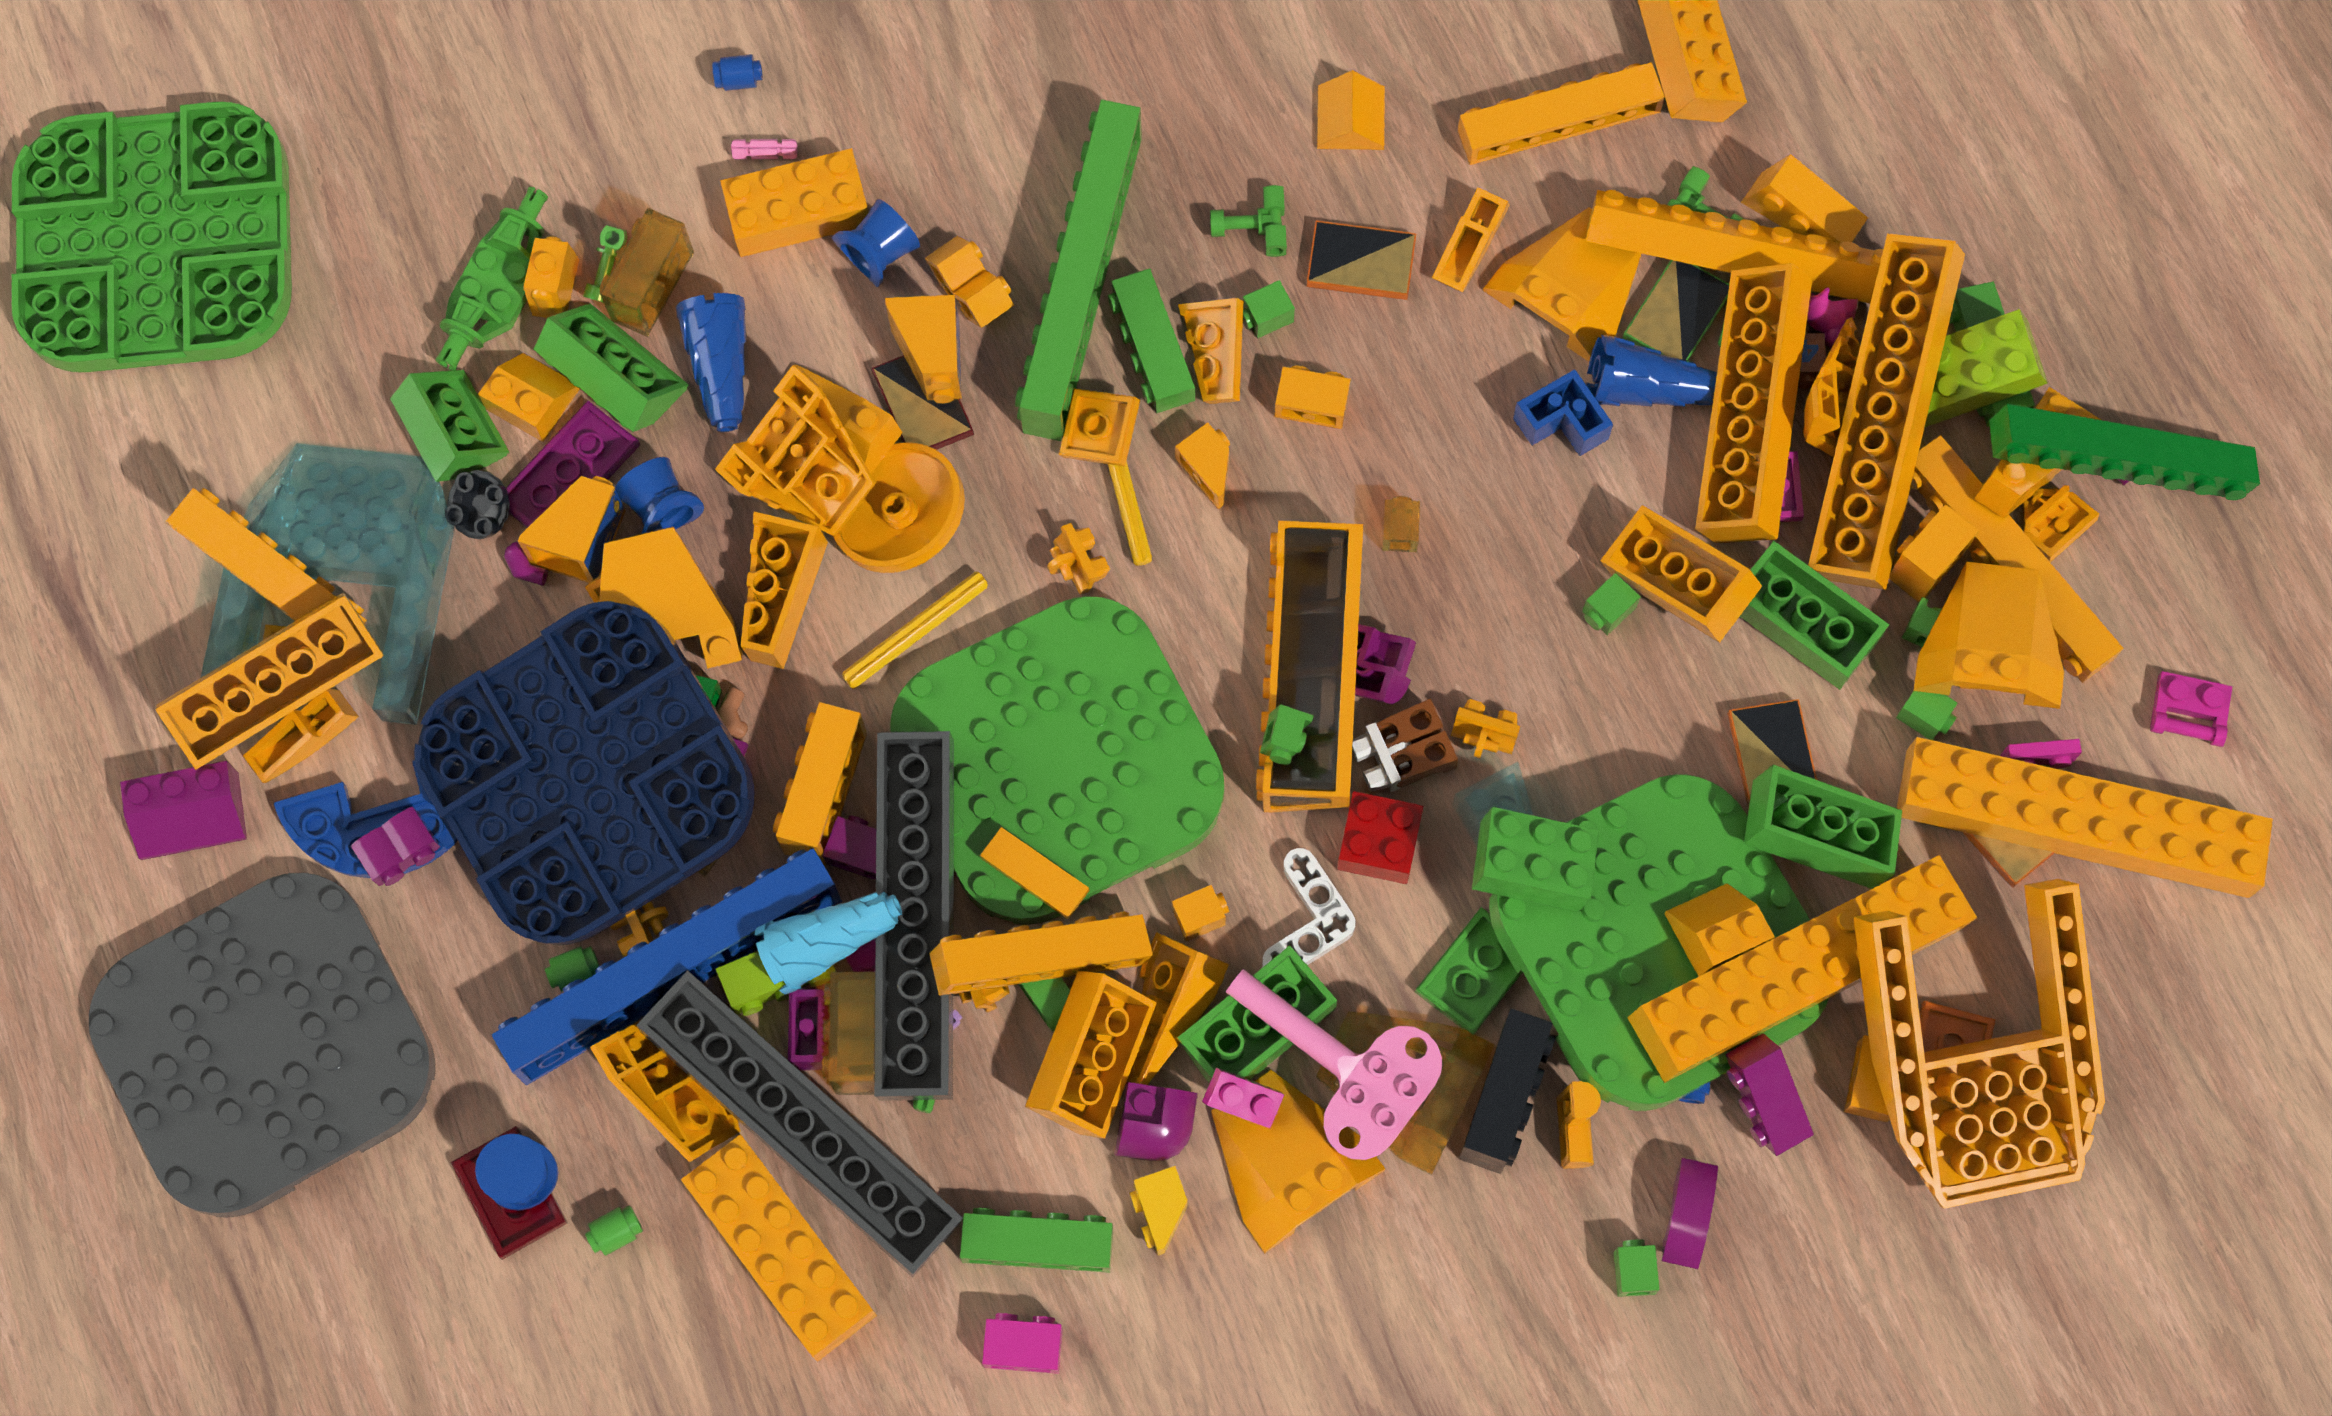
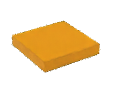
M1074 388L1059 455L1063 458L1125 467L1140 399L1133 396Z

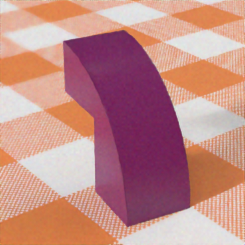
M1681 1158L1673 1186L1672 1210L1663 1240L1661 1261L1694 1269L1699 1268L1714 1203L1718 1175L1717 1165Z

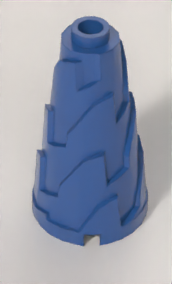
M713 293V300H705L704 295L685 299L675 306L684 347L690 356L696 384L699 385L703 406L708 419H710L711 426L717 427L718 432L734 431L738 429L737 424L742 422L744 405L743 375H746L744 343L747 342L745 301L742 296L730 293Z
M1601 335L1602 338H1597L1587 374L1592 375V381L1595 384L1586 382V386L1600 405L1620 406L1621 404L1650 407H1652V404L1685 407L1686 404L1713 405L1717 372L1698 367L1691 361L1662 355L1661 351L1634 345L1635 342L1608 335Z

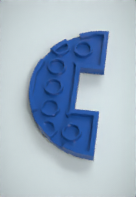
M415 760L412 763L420 794L353 814L347 786L344 782L274 802L277 815L284 829L300 849L324 867L348 876L370 878L351 845L365 834L381 827L389 819L412 806L420 813L440 848L434 852L435 857L431 861L421 866L414 864L403 872L404 874L433 862L458 841L446 819L440 817L419 779Z

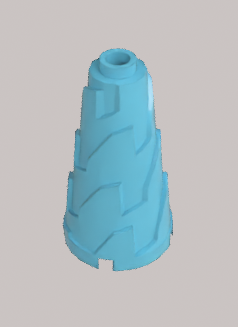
M874 892L843 904L829 906L804 915H794L776 922L771 920L755 929V936L764 934V940L756 943L757 949L774 985L784 981L786 985L781 987L779 991L783 994H789L801 989V985L821 975L833 964L854 953L860 946L893 929L895 924H898V916L902 915V909L895 895L888 896L885 892L880 894Z

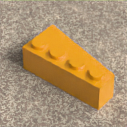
M2051 387L2047 389L2034 407L2035 409L2101 420ZM2000 459L1974 499L2005 518L2030 498L2035 491L2050 482L2062 469H2044L2039 465L2027 463L2014 464L2008 460Z
M754 511V534L750 544L751 564L750 572L747 574L746 585L748 587L747 603L744 605L741 648L752 662L784 669L828 542L818 526Z

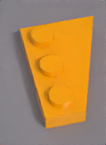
M1239 298L1178 304L1180 315L1184 317L1188 330L1185 332L1187 342L1192 346L1195 362L1193 365L1202 400L1208 404L1240 402L1244 301Z

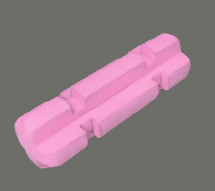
M734 139L731 144V154L734 159H747V156H751V159H778L779 156H783V159H795L798 153L795 139H782V142H778V139H750V142H746V139Z

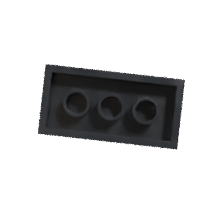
M1512 1008L1510 1009L1459 1160L1499 1174L1502 1173L1505 1165L1512 1167L1522 1139L1516 1138L1517 1131H1524L1533 1108V1104L1527 1103L1528 1097L1535 1098L1545 1070L1538 1068L1540 1062L1546 1064L1556 1039V1035L1550 1034L1552 1022Z

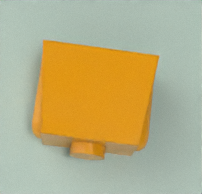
M549 236L545 239H534L523 286L532 316L548 318L568 311L579 258L568 242H563L555 236Z

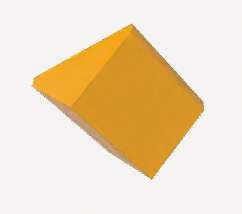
M1353 70L1318 85L1317 149L1384 150L1385 86Z

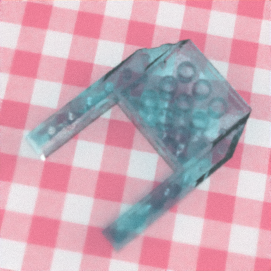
M296 443L250 502L244 518L249 522L246 528L256 536L263 532L278 544L275 550L285 558L291 554L307 566L304 572L312 579H317L320 576L330 581L396 588L372 709L382 721L417 725L455 529L454 525L449 524L445 518L447 504L440 482L435 481L422 456ZM225 568L222 573L201 677L258 643L266 599Z

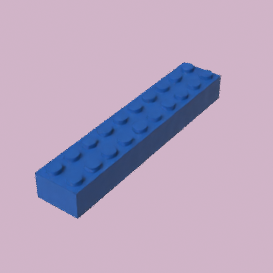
M814 848L807 852L805 849L795 852L788 857L786 864L776 870L769 868L762 871L755 877L756 881L747 887L738 886L731 889L723 896L724 900L712 907L711 905L700 907L692 913L690 920L681 925L678 923L669 925L659 933V938L648 944L647 942H641L628 950V955L617 962L611 960L600 965L595 970V975L584 981L578 979L569 983L563 988L564 993L552 1000L545 998L531 1006V1012L521 1018L512 1017L502 1022L498 1026L499 1030L491 1035L512 1073L526 1086L589 1050L592 1045L644 1018L687 970L701 983H704L717 975L716 968L758 951L756 943L764 940V934L755 936V929L758 926L771 920L776 922L794 915H804L841 903L842 899L836 885Z

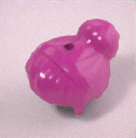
M1825 288L1817 295L1810 293L1807 323L1814 330L1825 333V346L1831 349L1845 321L1851 317L1854 319L1859 300L1844 299L1831 301L1828 299L1830 290Z

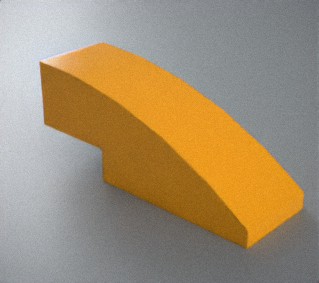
M1477 187L1464 216H1461L1432 279L1462 293L1464 292L1510 206L1507 200Z
M328 689L312 699L300 711L294 710L287 714L243 757L261 782L267 783L322 748L359 716L340 690Z

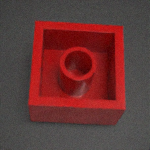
M1353 791L1337 870L1407 885L1424 806Z

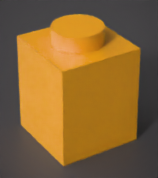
M1212 885L1171 901L1172 911L1186 942L1226 925L1225 914L1229 913L1228 905L1222 892L1215 894Z

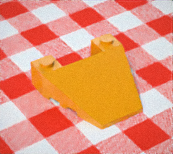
M674 526L604 543L599 602L613 601L643 610L663 624L674 640L699 635L707 669L742 661L743 653L733 617L721 602L715 589L699 568L698 563Z

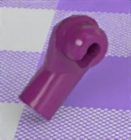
M518 541L513 542L505 549L504 559L515 578L541 586L545 585L548 578V569L531 565Z

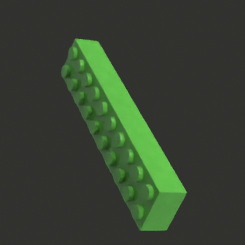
M1102 99L1098 112L1092 111L1089 121V131H1092L1090 142L1084 141L1081 151V161H1084L1082 172L1076 171L1073 181V191H1076L1074 202L1068 201L1065 211V221L1068 222L1066 232H1060L1057 241L1056 251L1060 252L1058 263L1052 262L1048 277V282L1051 283L1050 293L1043 294L1040 306V313L1043 314L1041 325L1036 324L1033 331L1032 344L1035 345L1033 356L1027 355L1023 372L1024 376H1027L1025 387L1019 386L1015 400V407H1019L1017 420L1021 421L1024 434L1061 442L1074 388L1077 389L1142 140L1141 107Z

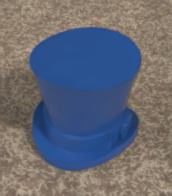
M881 199L875 201L866 217L855 230L838 231L832 236L833 242L876 287L882 284L883 271L887 265L920 247L919 239L911 227L890 205Z
M667 457L654 458L636 466L627 472L615 486L620 500L627 504L642 519L644 525L642 534L673 526L675 529H678L696 520L704 511V505L697 495L681 489L675 477L670 459Z
M520 1134L501 1135L490 1141L480 1152L475 1167L476 1180L484 1193L491 1197L498 1205L510 1210H526L542 1203L553 1192L559 1174L558 1164L553 1154L542 1144Z

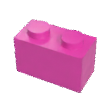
M996 1313L995 1319H986L982 1365L984 1368L1059 1374L1062 1325L1055 1324V1318L1033 1316L1032 1322L1018 1321V1315Z

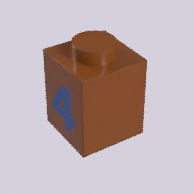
M1825 333L1805 334L1798 388L1810 389L1826 360Z

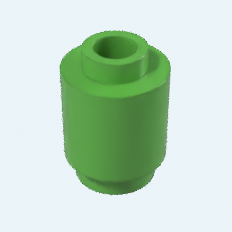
M580 946L550 958V967L545 968V973L552 989L559 986L563 993V988L569 983L578 979L584 981L595 975V970L600 965L592 946L584 949Z
M630 1205L623 1209L619 1206L588 1223L591 1231L585 1233V1236L594 1253L601 1250L607 1256L636 1240V1235L643 1232V1228Z

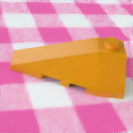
M797 365L822 388L868 470L872 473L903 433L892 415L865 398Z
M1156 932L1151 943L1153 956L1142 964L1139 976L1144 979L1142 995L1157 1002L1127 1079L1131 1083L1144 1085L1149 1084L1180 1042L1177 1037L1196 1023L1213 1001L1229 964Z

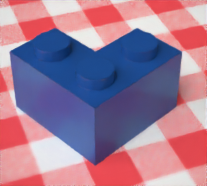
M1575 369L1517 402L1513 417L1532 446L1561 429L1579 456L1609 440L1613 427L1612 421Z

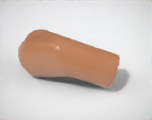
M729 687L720 705L718 714L731 736L739 740L748 731L747 723L740 721L741 719L737 712L745 694L736 688Z

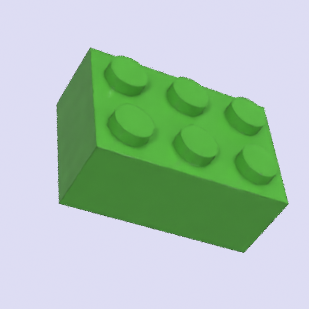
M1492 807L1480 822L1472 890L1579 912L1591 900L1599 830Z

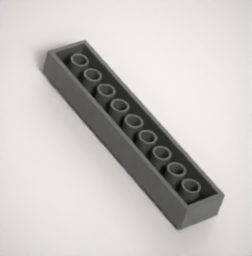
M950 731L877 733L876 892L877 894L885 892L888 896L895 895L900 903L902 915L898 916V924H895L893 929L876 938L874 1096L880 1101L953 1100V994L939 996L929 953L940 943L942 938L954 935V739Z
M688 970L636 1025L649 1041L912 1278L962 1223L963 1217Z

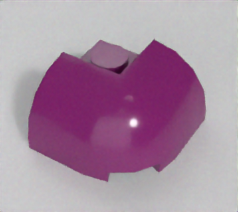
M1358 624L1355 696L1388 704L1400 701L1411 682L1406 677V673L1416 642L1411 638L1383 633L1374 627ZM1340 634L1333 652L1331 667H1335L1339 663Z
M1127 1082L1114 1156L1147 1161H1165L1178 1155L1188 1144L1193 1131L1198 1093Z

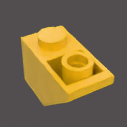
M1176 1166L1133 1180L1135 1190L1129 1192L1136 1214L1143 1211L1147 1226L1141 1227L1148 1249L1155 1247L1158 1256L1165 1254L1188 1207V1201Z

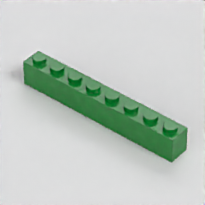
M2006 404L1989 420L1993 458L2008 460L2014 464L2027 463L2039 465L2044 469L2057 468L2071 471L2074 474L2098 475L2108 480L2121 479L2133 481L2138 485L2162 486L2167 490L2180 489L2195 492L2197 495L2221 496L2227 500H2241L2260 485L2256 450L2252 446Z

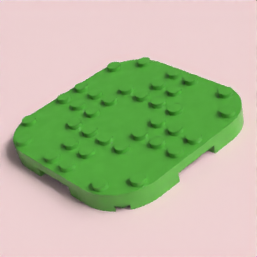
M207 102L180 105V112L119 118L113 112L74 115L46 125L39 130L42 135L29 147L26 144L24 145L16 159L12 173V213L16 217V274H12V315L21 337L34 353L46 363L65 371L81 373L228 359L252 352L266 343L279 330L288 314L292 297L289 165L284 146L268 121L266 122L258 116L254 110L232 102Z
M1078 597L1065 600L926 667L910 679L901 690L893 707L890 732L950 731L954 739V873L969 899L980 910L993 918L995 916L1011 921L1013 924L1031 925L1050 921L1061 916L1060 913L980 858L981 853L1001 827L1089 887L1090 891L1079 906L1089 902L1090 897L1150 867L1155 869L1194 849L1211 833L1221 812L1224 801V775L1217 753L1148 626L1134 611L1110 599Z
M1675 774L1656 778L1566 822L1599 830L1591 900L1579 912L1492 894L1489 898L1490 918L1495 935L1517 974L1523 971L1559 1034L1555 1040L1580 1081L1593 1085L1598 1090L1601 1100L1607 1103L1612 1101L1626 1106L1628 1110H1655L1698 1090L1705 1084L1726 1074L1727 1070L1731 1069L1725 1054L1751 1040L1749 1039L1664 1083L1627 1018L1641 1005L1698 977L1664 913L1728 883L1758 905L1775 938L1810 920L1771 854L1744 844L1748 816L1741 805L1723 788L1700 777ZM1829 998L1762 1033L1778 1046L1790 1041L1819 1018Z

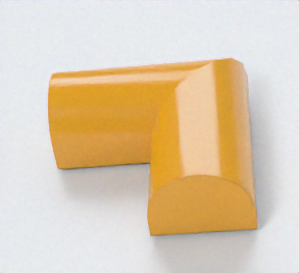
M1572 1081L1556 1097L1560 1157L1563 1169L1585 1168L1594 1165L1590 1118L1597 1113L1601 1103L1600 1094L1593 1085L1588 1082Z

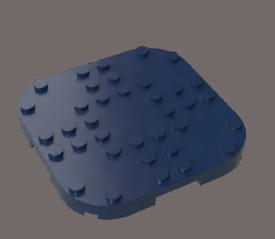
M613 601L587 604L570 612L540 631L542 636L487 671L479 670L447 690L434 701L425 713L420 723L423 727L418 744H415L414 749L415 765L419 779L441 818L446 819L478 877L476 880L497 916L515 933L545 944L569 945L590 939L626 917L627 914L639 909L720 858L743 835L750 821L754 806V783L750 768L670 632L657 619L643 610Z

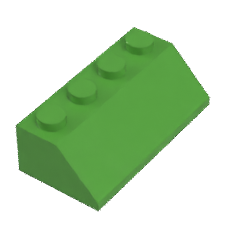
M591 303L548 317L533 349L544 358L546 363L559 370L574 386L582 389L594 399L598 406L606 409L619 420L623 427L630 429L632 432L654 424L689 386L687 382Z
M1290 945L1253 975L1317 1025L1336 1010L1338 1000ZM1230 995L1177 1037L1209 1084L1216 1067L1251 1080L1294 1045Z

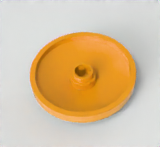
M918 443L894 444L871 473L876 484L838 534L833 536L837 545L852 562L866 570L879 573H895L909 570L925 563L939 553L956 532L965 504L962 480L956 469L942 453L927 445Z

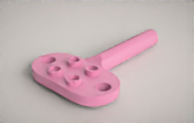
M1244 969L1241 970L1226 990L1228 995L1338 1078L1339 1088L1324 1112L1323 1129L1330 1145L1339 1154L1350 1159L1367 1160L1383 1153L1393 1143L1434 1088L1441 1074L1442 1056L1437 1043L1428 1033L1416 1027L1398 1026L1386 1030L1373 1042L1366 1052L1357 1054ZM1419 1038L1423 1040L1426 1045V1053L1422 1058L1413 1059L1408 1056L1405 1045L1409 1039ZM1345 1127H1353L1359 1132L1360 1141L1354 1148H1345L1339 1142V1133Z

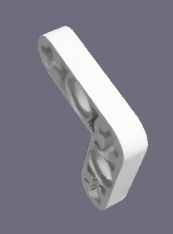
M1304 848L1293 849L1286 855L1284 859V873L1314 920L1269 947L1263 955L1262 968L1272 960L1273 955L1280 954L1289 944H1292L1295 952L1309 965L1347 941L1354 933L1355 918L1314 855ZM1297 858L1300 862L1307 860L1306 872L1309 877L1312 878L1314 874H1317L1319 877L1311 879L1302 887L1300 884L1305 883V877L1300 870H1295L1294 872L1291 870L1294 863L1293 859ZM1316 886L1326 888L1330 894L1329 900L1323 904L1312 902L1309 897L1310 890ZM1337 917L1340 921L1346 919L1348 921L1345 925L1346 931L1342 933L1339 929L1333 930L1328 934V939L1331 942L1326 943L1323 933L1317 927L1322 925L1323 931H1326L1333 925L1332 918ZM1307 934L1315 936L1319 941L1318 949L1312 953L1302 951L1298 945L1299 939Z

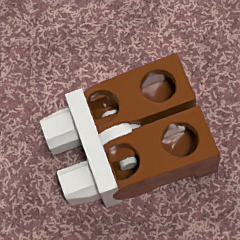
M1431 698L1389 716L1378 723L1375 722L1366 726V733L1355 738L1352 745V752L1357 762L1375 756L1378 766L1363 771V776L1370 792L1387 787L1390 792H1393L1443 771V773L1457 769L1458 758L1446 731H1443V724Z

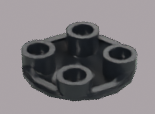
M475 470L460 473L449 492L445 518L449 524L454 525L459 532L469 538L484 539L492 537L503 528L508 519L510 509L508 491L501 480L490 472Z

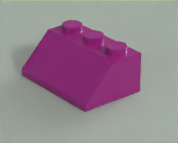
M228 761L203 765L196 770L192 767L120 782L124 817L140 860L247 840L239 772Z

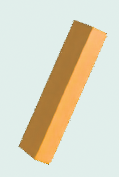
M1002 827L980 855L983 861L1067 919L1071 917L1090 891L1089 887Z

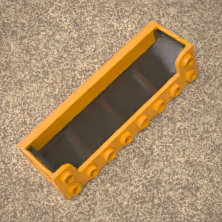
M1278 520V533L1271 532L1270 565L1277 566L1276 578L1269 577L1268 598L1275 599L1274 611H1267L1266 631L1273 632L1272 644H1265L1264 664L1271 665L1270 678H1263V699H1269L1268 711L1261 712V732L1265 733L1269 714L1280 704L1314 716L1312 722L1302 731L1306 733L1304 747L1300 753L1292 756L1290 764L1283 765L1271 761L1270 756L1260 753L1262 745L1259 746V766L1264 767V770L1257 769L1256 791L1257 801H1263L1264 812L1349 807L1363 524Z

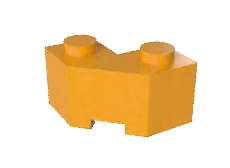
M957 235L925 257V260L944 291L948 295L951 293L955 295V298L961 305L960 309L966 318L980 328H983L1014 306L1008 295L1012 290L1001 275L997 277L985 270L980 261L983 258V254L975 242L972 240L968 242Z

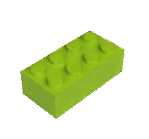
M2020 309L1946 335L1925 427L2048 384L2029 322Z

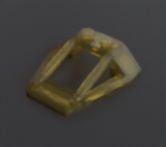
M1348 1011L1335 1039L1357 1054L1366 1052L1377 1036H1381L1386 1030L1398 1026L1416 1027L1428 1033L1432 1039L1454 1044L1451 1051L1438 1046L1444 1065L1437 1083L1429 1093L1422 1110L1417 1109L1409 1122L1414 1123L1408 1139L1399 1134L1389 1146V1150L1398 1159L1432 1175L1495 1044L1475 1034L1472 1035L1463 1028L1440 1023ZM1411 1038L1407 1041L1406 1048L1425 1055L1426 1045L1423 1040ZM1321 1065L1316 1078L1335 1095L1339 1088L1338 1078Z

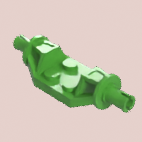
M528 187L517 210L503 208L499 213L500 219L476 247L449 297L446 317L440 322V328L449 335L440 354L435 359L441 366L447 368L449 364V370L455 371L467 346L483 348L485 342L513 328L527 302L523 286L534 239L541 238L544 234L543 227L536 221L544 203L548 200V196L543 191L537 189L536 193H534L535 187ZM524 235L529 237L526 249L521 245ZM480 318L488 321L477 332L472 329Z

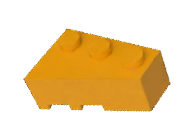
M1791 154L1761 172L1741 201L1742 204L1779 226L1791 230L1792 233L1806 236L1816 234L1824 237L1826 240L1838 243L1852 242L1868 219L1865 214Z

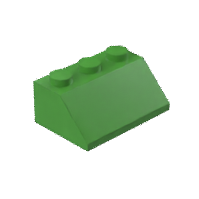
M464 370L409 373L390 398L436 482L456 480L460 473L481 470L509 454L506 444Z

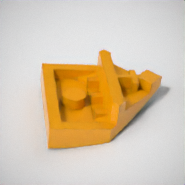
M2063 485L2061 489H2038L2030 498L2023 502V531L2050 563L2089 529L2099 517V513L2075 493L2069 492V485Z

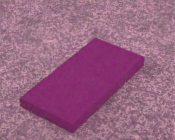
M587 401L506 487L510 501L509 514L528 528L580 476L593 479L594 476H599L609 480L640 446L639 440L594 404Z

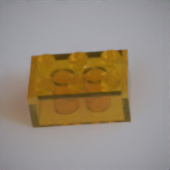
M647 208L642 218L639 217L635 221L631 232L632 237L627 246L620 248L612 273L610 275L607 274L600 285V295L611 321L646 337L649 336L694 254L685 224L650 208Z
M831 972V983L824 984V1004L828 1005L830 1019H824L823 1038L824 1042H827L829 1056H823V1078H827V1085L832 1086L836 1095H874L875 972Z

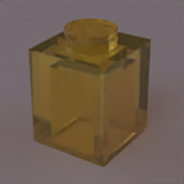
M1397 496L1391 500H1385L1382 551L1417 552L1420 501H1412L1411 498L1405 496Z

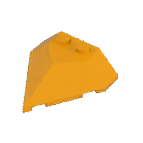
M1852 317L1845 321L1810 389L1804 408L1803 434L1806 442L1832 457L1835 454L1860 349V343L1854 336V331L1857 330V327Z

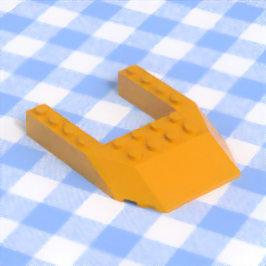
M2053 879L2024 885L2042 1029L1924 1052L1907 916L1891 911H1883L1853 917L1871 1059L1898 1144L1939 1206L1943 1209L2080 1181L2085 1167L2084 1158L2090 1150L2094 1138L2091 1132L2097 1113H2102L2105 1096L2078 883Z

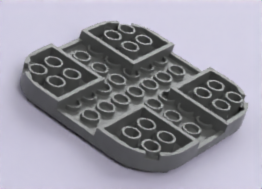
M288 873L267 879L129 953L108 970L93 995L89 1010L91 1041L139 1142L164 1189L178 1202L200 1213L228 1218L255 1212L296 1190L295 1185L358 1150L363 1153L402 1131L419 1115L428 1101L426 1097L432 1080H435L436 1072L435 1055L430 1039L413 1006L408 1002L362 908L342 887L327 878L309 873Z

